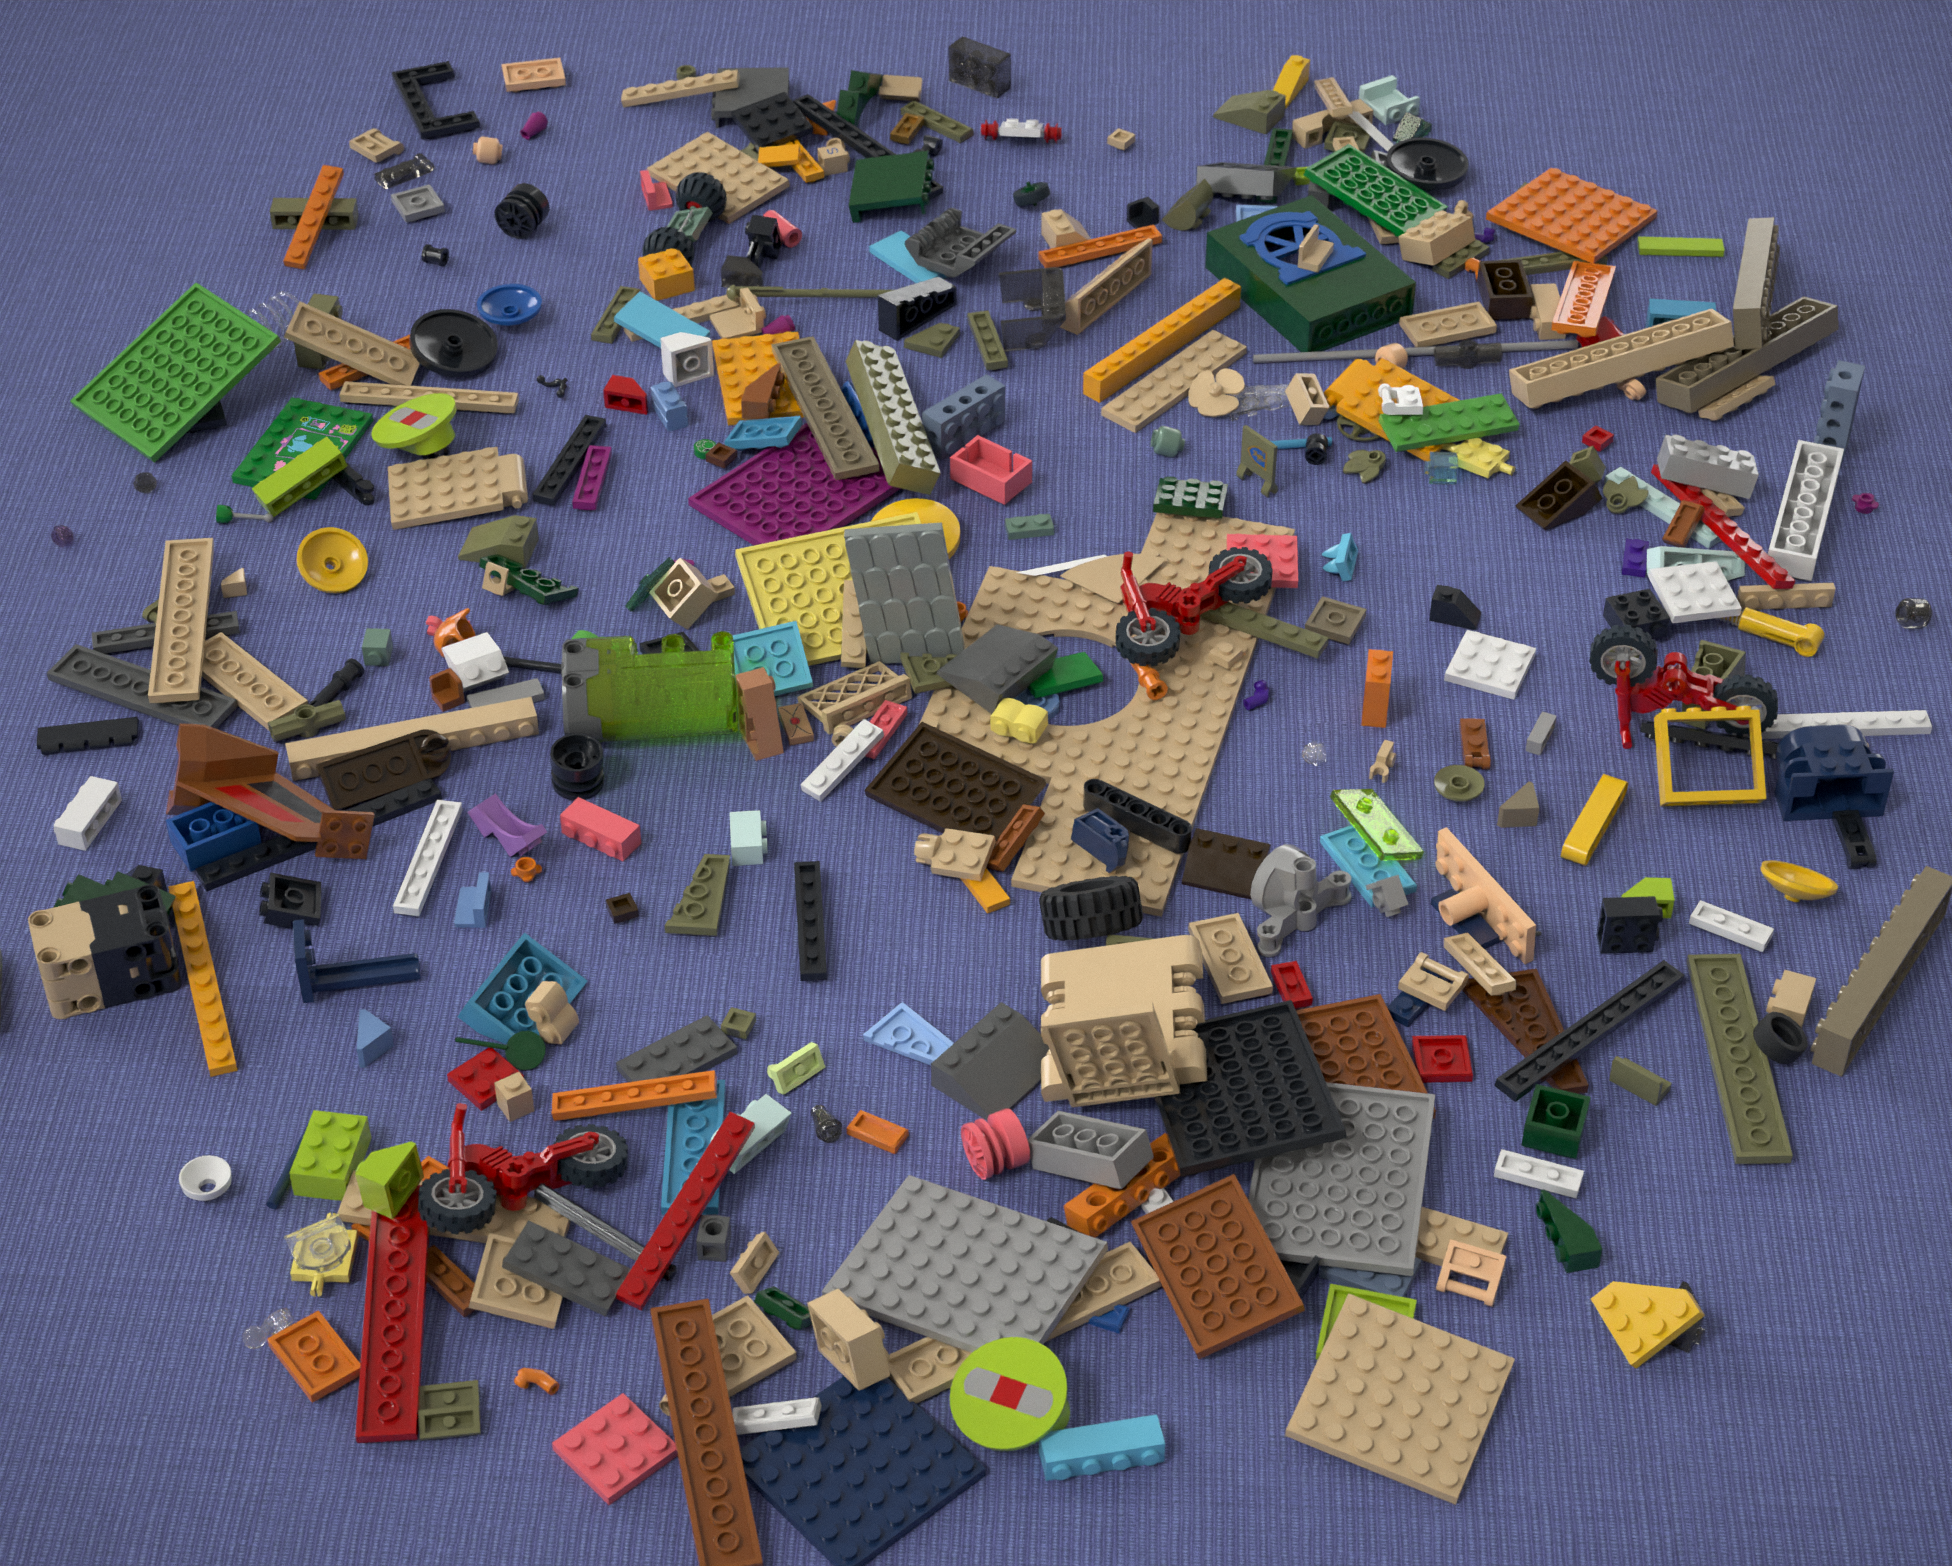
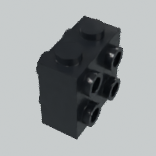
M1650 589L1606 597L1603 617L1611 628L1614 625H1619V627L1631 625V628L1639 627L1643 629L1642 632H1648L1651 635V639L1667 636L1670 617Z
M1655 896L1602 898L1596 933L1601 954L1653 952L1655 941L1659 940L1658 923H1662L1663 920L1662 908L1657 906Z

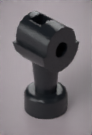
M924 135L923 147L914 150V152L928 151L929 154L938 155L942 149L943 141L940 138Z

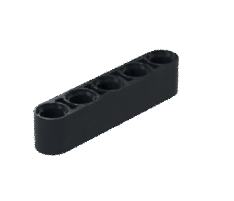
M1090 779L1084 783L1083 807L1088 812L1098 808L1128 831L1177 854L1188 852L1192 835V825L1188 821L1102 780Z

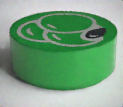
M709 439L697 441L694 444L695 456L700 459H706V453L716 443Z

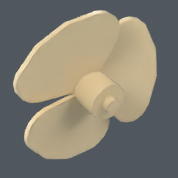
M1227 368L1220 370L1216 374V382L1211 371H1202L1193 380L1189 389L1190 406L1198 408V412L1201 415L1209 417L1224 416L1236 410L1239 406L1238 399L1226 394L1236 395L1245 389L1244 379L1237 371Z

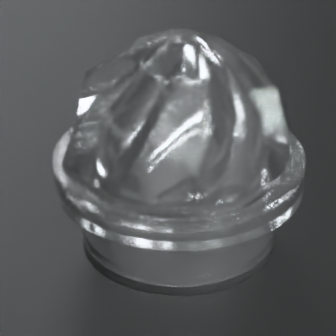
M1312 741V743L1305 745L1302 751L1303 759L1308 764H1314L1315 766L1326 762L1324 743Z

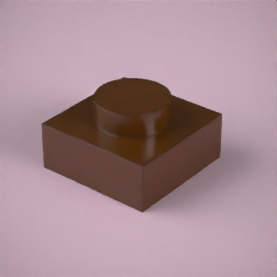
M719 442L706 453V462L724 469L737 458V449Z

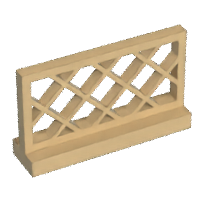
M878 661L802 694L797 699L798 703H802L807 711L823 723L824 731L830 735L838 725L845 724L850 726L875 715L885 700L900 704L911 699L912 693L908 676L905 674L898 676L882 662ZM880 671L882 674L878 675L873 673ZM854 681H861V684L852 683V682H854ZM867 682H878V684H867ZM834 690H841L840 693L831 692ZM846 691H857V693H846ZM813 699H820L819 702H814V701H811V700H813ZM826 700H837L836 702H825Z

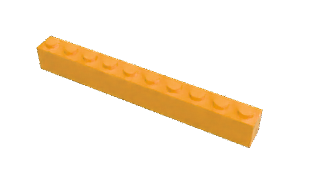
M1226 278L1222 279L1083 373V394L1099 403L1227 317L1240 308L1241 286Z

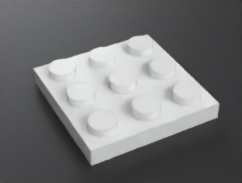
M1717 561L1649 569L1648 577L1672 623L1739 616L1741 614L1742 607Z
M1467 630L1445 672L1444 681L1514 700L1535 657L1536 648Z

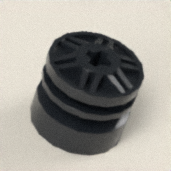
M527 183L517 184L496 206L494 211L495 220L505 234L512 238L525 239L548 216L550 211L549 202L544 193L537 187Z
M578 733L565 735L555 741L550 752L551 784L554 791L561 797L569 800H576L578 797L585 800L598 794L604 783L603 748L600 742L592 736Z

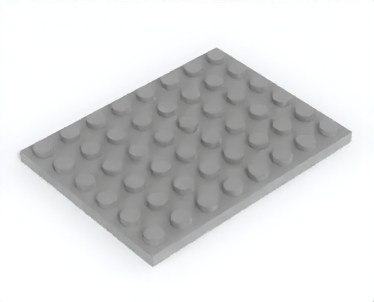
M1326 1082L1346 1129L1347 1138L1256 1159L1248 1201L1276 1254L1282 1261L1310 1264L1314 1256L1317 1255L1321 1257L1319 1265L1413 1276L1435 1094Z
M908 1175L824 1287L822 1296L839 1289L847 1297L850 1296L860 1310L864 1309L871 1317L971 1353L988 1342L1007 1337L1027 1338L1044 1345L1108 1251V1245L1106 1241Z

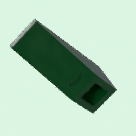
M1545 1189L1541 1190L1539 1202L1535 1206L1536 1213L1539 1219H1543L1547 1239L1554 1244L1558 1263H1562L1566 1273L1599 1268L1603 1249L1593 1227Z

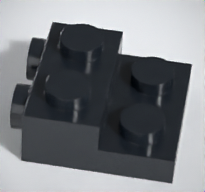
M270 872L267 882H262L260 897L265 898V901H261L259 916H264L263 923L290 928L292 921L304 920L305 924L318 926L321 915L322 882Z

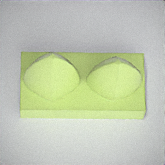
M811 1042L800 1050L793 1052L791 1056L779 1064L768 1066L767 1074L774 1081L778 1093L785 1095L825 1068L818 1044Z

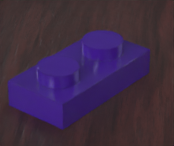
M1626 538L1621 575L1645 578L1649 541Z

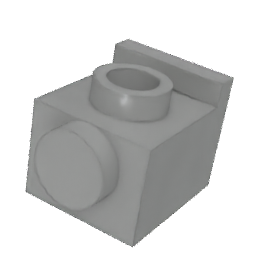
M1399 875L1365 885L1367 890L1372 889L1373 903L1380 913L1385 912L1386 917L1400 913V907L1408 905Z

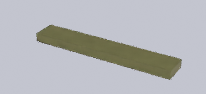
M1563 251L1503 259L1522 260L1526 275L1570 270L1573 261L1587 262ZM1603 256L1595 264L1607 265V256Z

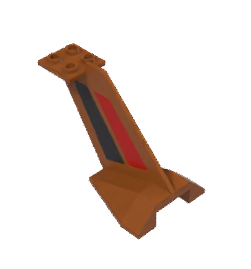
M179 724L176 743L179 758L174 790H169L166 815H179L213 802L294 841L317 842L315 857L367 858L374 812L337 811L276 772L278 751L207 725Z

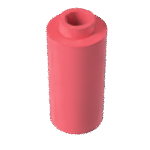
M774 210L767 211L763 215L777 219L784 245L792 248L799 244L802 238L801 230Z

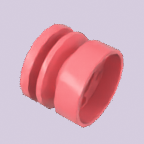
M1009 1108L990 1114L987 1122L979 1118L974 1123L964 1124L961 1128V1138L967 1159L976 1175L981 1179L986 1180L991 1178L993 1174H1001L1004 1166L1007 1169H1014L1027 1164L1030 1160V1149L1025 1131L1015 1113Z

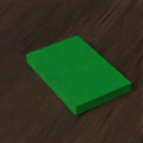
M1084 651L1056 658L1053 667L1031 683L1028 689L1035 698H1040L1103 682V674Z

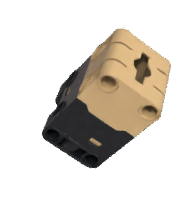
M144 885L139 888L76 903L33 912L28 918L35 956L50 1012L56 1019H66L103 1008L143 1000L165 993H173L182 985L178 958L170 933L171 928L166 907L163 905L160 890L155 885Z

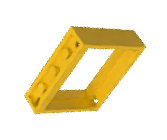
M1751 706L1736 707V710L1726 711V707L1711 708V711H1701V708L1696 707L1688 708L1686 712H1676L1675 708L1662 709L1661 713L1654 717L1660 807L1761 803L1766 800L1760 710H1751ZM1749 720L1754 789L1672 791L1668 722Z

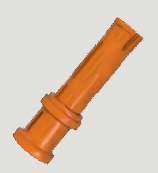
M1130 663L1139 676V684L1146 688V694L1151 700H1158L1165 696L1168 687L1164 681L1160 680V675L1156 669L1151 668L1147 664L1146 666H1139V663Z

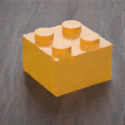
M667 249L663 252L648 254L638 258L639 278L654 300L659 301L695 291L693 268L679 250Z

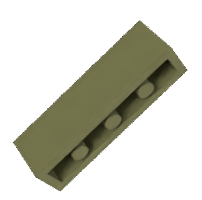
M273 198L270 208L272 229H297L309 198ZM334 198L321 230H355L359 217L356 198Z

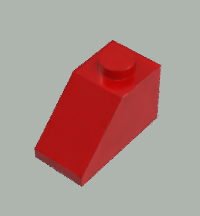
M612 375L603 390L605 408L647 415V394L638 383L630 377Z

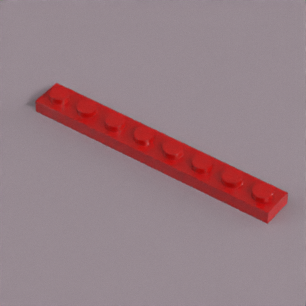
M731 1111L729 1112L616 1292V1299L641 1311L643 1310L754 1131V1122Z

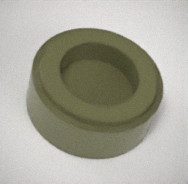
M691 65L679 66L676 69L677 79L682 80L686 77H696L695 67Z

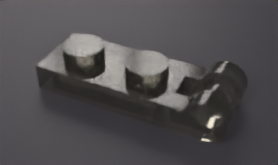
M418 153L414 156V159L403 161L398 165L374 173L375 181L386 190L432 172L434 164L422 153Z

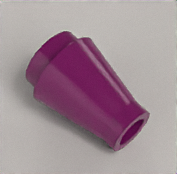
M541 112L532 113L524 127L520 130L521 136L529 140L532 136L546 129L548 124L547 117Z
M781 315L766 327L761 328L763 335H772L795 331V326L789 315Z

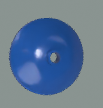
M521 284L495 286L485 291L477 301L479 315L486 321L500 326H515L526 323L533 319L542 308L540 294L535 289Z

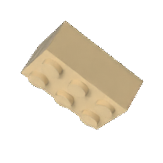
M1446 211L1436 212L1431 218L1421 221L1416 227L1407 229L1406 233L1398 237L1402 260L1428 265H1436L1475 241L1472 217L1462 216L1460 213L1450 214Z
M836 1289L807 1303L819 1352L859 1391L890 1376L888 1368L890 1357L882 1342V1339L885 1338L884 1331L878 1322L874 1323L869 1318L864 1309L860 1310L850 1296L847 1297L839 1289Z

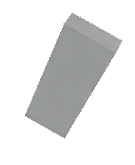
M538 678L467 695V701L470 708L527 697H532V701L537 702L545 700V695Z

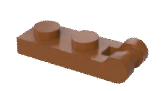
M1460 718L1459 730L1463 765L1490 770L1485 719Z

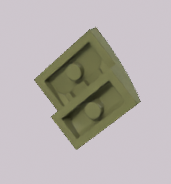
M478 1380L420 1386L418 1410L420 1441L481 1434Z

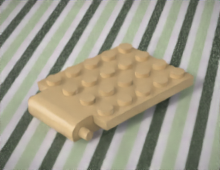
M488 447L476 451L388 466L390 513L393 530L504 510V507L512 505L514 508H520L523 503L528 502L524 459L518 454L499 456L498 447Z

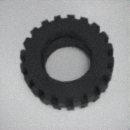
M1110 876L1069 882L1044 890L1039 897L1044 933L1052 940L1090 939L1116 934L1137 927L1143 920L1138 882L1133 877Z

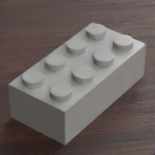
M1665 435L1657 457L1662 479L1750 499L1759 476L1754 456L1744 450H1730L1723 445H1708L1702 440H1687L1680 435Z
M1057 1111L1027 1139L1033 1169L1118 1189L1126 1186L1154 1158L1146 1129L1063 1111Z

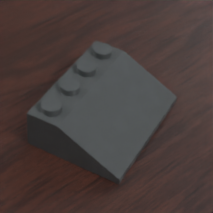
M1230 162L1197 166L1196 184L1205 178L1212 188L1213 196L1218 192L1222 193L1223 197H1235V194H1241V198H1254V195H1259L1263 200H1273V196L1281 195L1296 173L1297 167Z
M997 624L937 671V675L992 714L1003 698L1014 699L1028 688L1031 683L1053 667L1058 647L1040 634Z
M1000 1002L931 1063V1086L987 1120L988 1116L1005 1108L1012 1110L1041 1083V1060L1047 1056L1049 1046L1044 1044L1041 1034L1022 1014Z

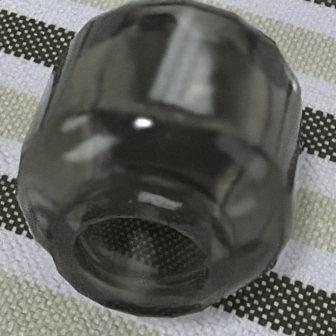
M1905 598L1901 600L1895 610V617L1903 628L1908 629L1926 627L1931 621L1933 614L1931 605L1924 598Z

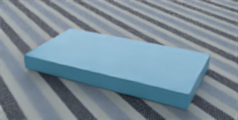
M899 231L869 246L871 254L915 283L935 277L946 278L942 273L929 271L917 265L905 247V241L911 236L903 231Z
M642 292L637 293L614 316V322L661 348L660 338L679 332L703 337L710 336V331Z
M1365 821L1320 836L1321 845L1340 869L1351 875L1352 884L1371 908L1375 907L1372 898L1373 891L1372 889L1367 890L1365 885L1399 875L1405 895L1416 892V883Z

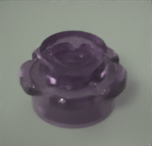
M57 525L51 533V538L56 545L64 547L73 541V532L67 526Z

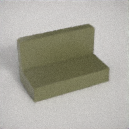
M1616 1056L1612 1061L1609 1081L1655 1106L1671 1090V1082L1625 1057L1622 1059Z

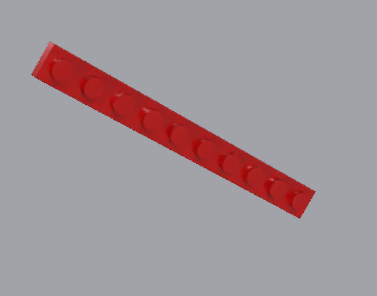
M1653 464L1651 473L1680 501L1685 500L1702 505L1705 511L1700 520L1773 589H1793L1796 580L1788 574V571L1776 563L1775 559L1769 556L1760 545L1756 544L1749 534L1742 531L1736 522L1725 515V512L1719 509L1710 498L1706 497L1699 487L1662 479L1658 464Z

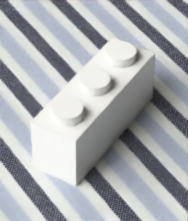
M93 776L89 777L86 783L80 787L78 794L72 802H69L61 817L55 821L54 832L56 833L59 845L84 851L87 850L122 801L118 782Z

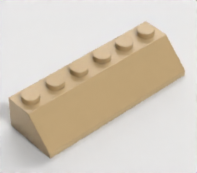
M1148 238L1131 248L1124 255H1121L1119 259L1096 275L1094 279L1085 284L1083 288L1073 294L1063 304L1059 305L1056 310L1057 326L1078 335L1151 275L1153 239Z

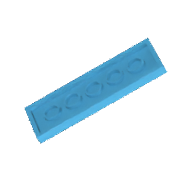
M717 1080V1098L668 1105L661 1199L662 1215L667 1213L710 1144L713 1134L724 1122L725 1080ZM720 1185L701 1215L718 1214Z

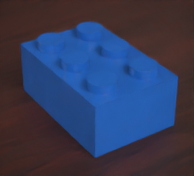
M213 802L165 820L170 842L190 872L262 843L258 823Z

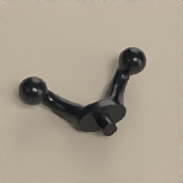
M542 375L537 377V382L546 387L560 386L556 395L559 398L565 396L564 391L567 388L565 383L568 381L566 377L563 380L557 378L552 382H546L545 377Z

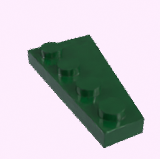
M499 554L480 558L479 567L484 570L488 562L509 569L506 584L520 590V593L532 597L539 604L549 605L552 602L577 597L578 587L573 585L569 586V588L561 585V580L554 577L551 580L541 577L542 572L535 569H522L523 564ZM493 570L490 575L501 579L498 571Z

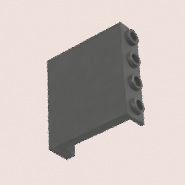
M789 67L718 68L717 73H722L726 70H738L740 76L738 88L713 92L711 119L715 120L716 128H719V117H732L731 111L782 92H786L789 96Z

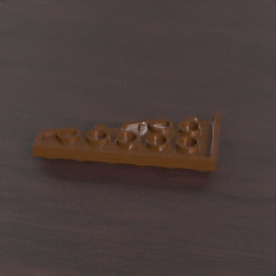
M1537 968L1509 972L1516 980V990L1505 992L1502 995L1491 996L1474 978L1468 979L1462 991L1524 1058L1564 1031ZM1577 1058L1546 1080L1555 1089L1577 1094L1587 1093L1589 1085Z

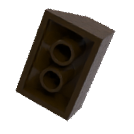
M1196 828L1189 845L1182 885L1251 899L1252 881L1257 869L1270 854L1271 844Z

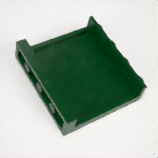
M921 151L857 159L848 204L852 222H861L863 210L920 204L922 214H926L927 205H930L929 194H931L930 182H933L932 171L935 170L934 159H930L929 152Z

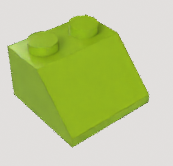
M407 1142L371 1152L366 1160L358 1165L355 1176L365 1208L394 1219L424 1178L416 1143Z

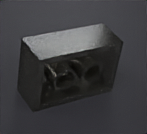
M962 36L949 46V81L998 99L1011 88V54Z

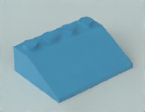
M524 932L470 998L457 1017L479 1034L507 1044L508 1040L520 1031H531L539 1035L536 1022L529 1017L525 1002L541 982H558L564 989L570 1004L587 983V980Z

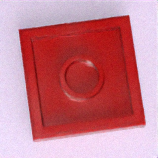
M1466 1035L1412 1036L1415 1067L1423 1083L1472 1082L1473 1072Z

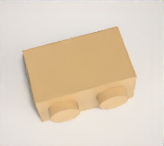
M1296 373L1285 392L1299 425H1319L1330 407L1315 374Z
M1784 970L1782 979L1776 978L1772 994L1776 995V997H1770L1766 1012L1783 1013L1792 1018L1802 1028L1813 995L1816 978Z

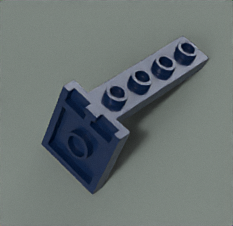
M304 920L293 921L294 958L303 1003L314 1002V992L421 979L419 956L415 953L312 966L316 964L314 948L309 949V946H312L311 930L305 929Z

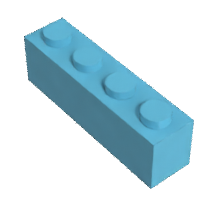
M1150 1415L1051 1431L1039 1441V1455L1046 1481L1064 1480L1073 1476L1094 1475L1098 1472L1124 1470L1141 1465L1151 1466L1164 1462L1165 1441L1158 1416Z

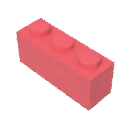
M578 797L560 814L563 834L604 852L610 857L624 861L641 844L640 825Z

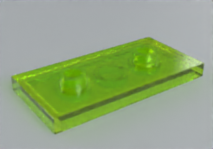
M1373 789L1332 790L1329 796L1381 861L1422 858L1424 854L1422 848Z

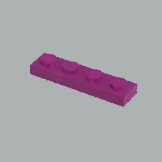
M589 445L572 501L573 509L596 510L612 456L611 447Z

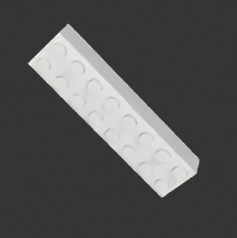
M1798 440L1768 555L1773 557L1775 562L1782 568L1786 569L1791 577L1812 581L1844 452L1842 448Z

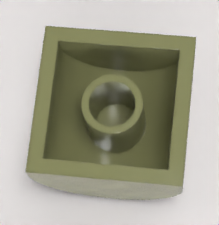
M1205 178L1181 196L1162 218L1169 227L1180 231L1188 230L1192 227L1194 230L1203 222L1200 217L1204 219L1211 212L1209 206L1213 200V191Z

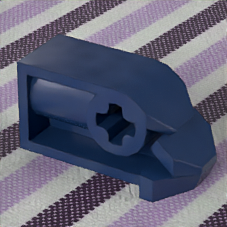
M1098 808L1074 819L1071 840L1105 864L1106 872L1111 873L1125 865L1129 847V833L1125 827Z

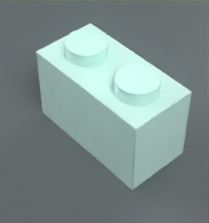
M760 810L730 812L732 866L763 864V854L768 853L767 838H762V836H767L766 820L761 821Z

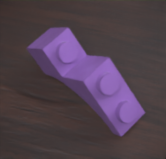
M496 793L468 811V814L484 838L493 833L509 857L517 852L522 856L542 842L540 837L547 833L542 824L531 825L517 818L502 803Z

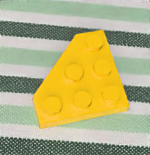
M1613 1281L1591 1298L1620 1349L1634 1368H1638L1705 1316L1692 1294L1684 1289Z

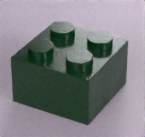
M1536 1084L1525 1121L1521 1146L1577 1159L1591 1097Z

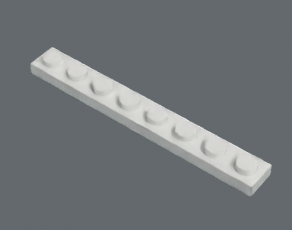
M1926 710L1778 714L1774 724L1770 728L1767 727L1766 731L1761 733L1762 739L1783 738L1789 732L1800 727L1837 724L1856 727L1864 736L1930 734L1932 725Z

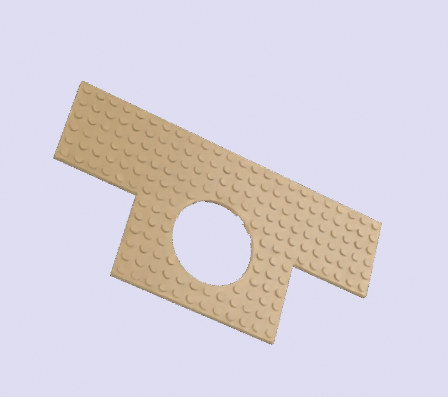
M1157 513L1141 554L1158 556L1166 560L1147 576L1139 586L1145 583L1166 585L1170 582L1171 585L1179 586L1182 590L1189 587L1192 583L1205 581L1208 576L1210 561H1213V557L1216 554L1219 555L1220 551L1226 549L1227 534L1294 536L1295 529L1223 516L1221 519ZM989 566L962 627L965 649L997 624L1040 634L1041 636L1054 634V637L1086 638L1113 648L1116 646V625L1120 623L1121 617L1127 616L1128 613L1123 599L1119 603L1113 602L1069 580L1045 575L1020 574L1016 572L1021 571ZM1276 587L1268 589L1267 595L1261 596V599L1258 601L1252 600L1247 604L1239 602V604L1235 605L1267 616ZM1200 617V628L1197 633L1193 635L1180 633V648L1178 652L1176 651V656L1173 659L1169 658L1168 662L1164 664L1158 663V666L1149 665L1158 671L1160 680L1164 681L1168 687L1164 697L1158 700H1151L1146 694V688L1139 684L1137 692L1130 703L1113 716L1098 722L1077 726L1048 724L1036 743L1021 742L1013 736L1006 737L993 732L990 724V716L992 714L954 686L934 690L920 723L929 724L1044 778L1046 784H1049L1040 806L1045 815L1026 841L1011 879V887L1042 893L1051 887L1085 879L1110 876L1133 877L1138 882L1143 913L1162 917L1183 854L1171 852L1128 831L1129 847L1125 865L1111 873L1106 872L1105 864L1071 840L1074 819L1088 813L1083 807L1084 783L1090 779L1102 780L1188 821L1193 829L1254 654L1258 637ZM1222 640L1242 649V657L1229 669L1208 660L1209 652Z

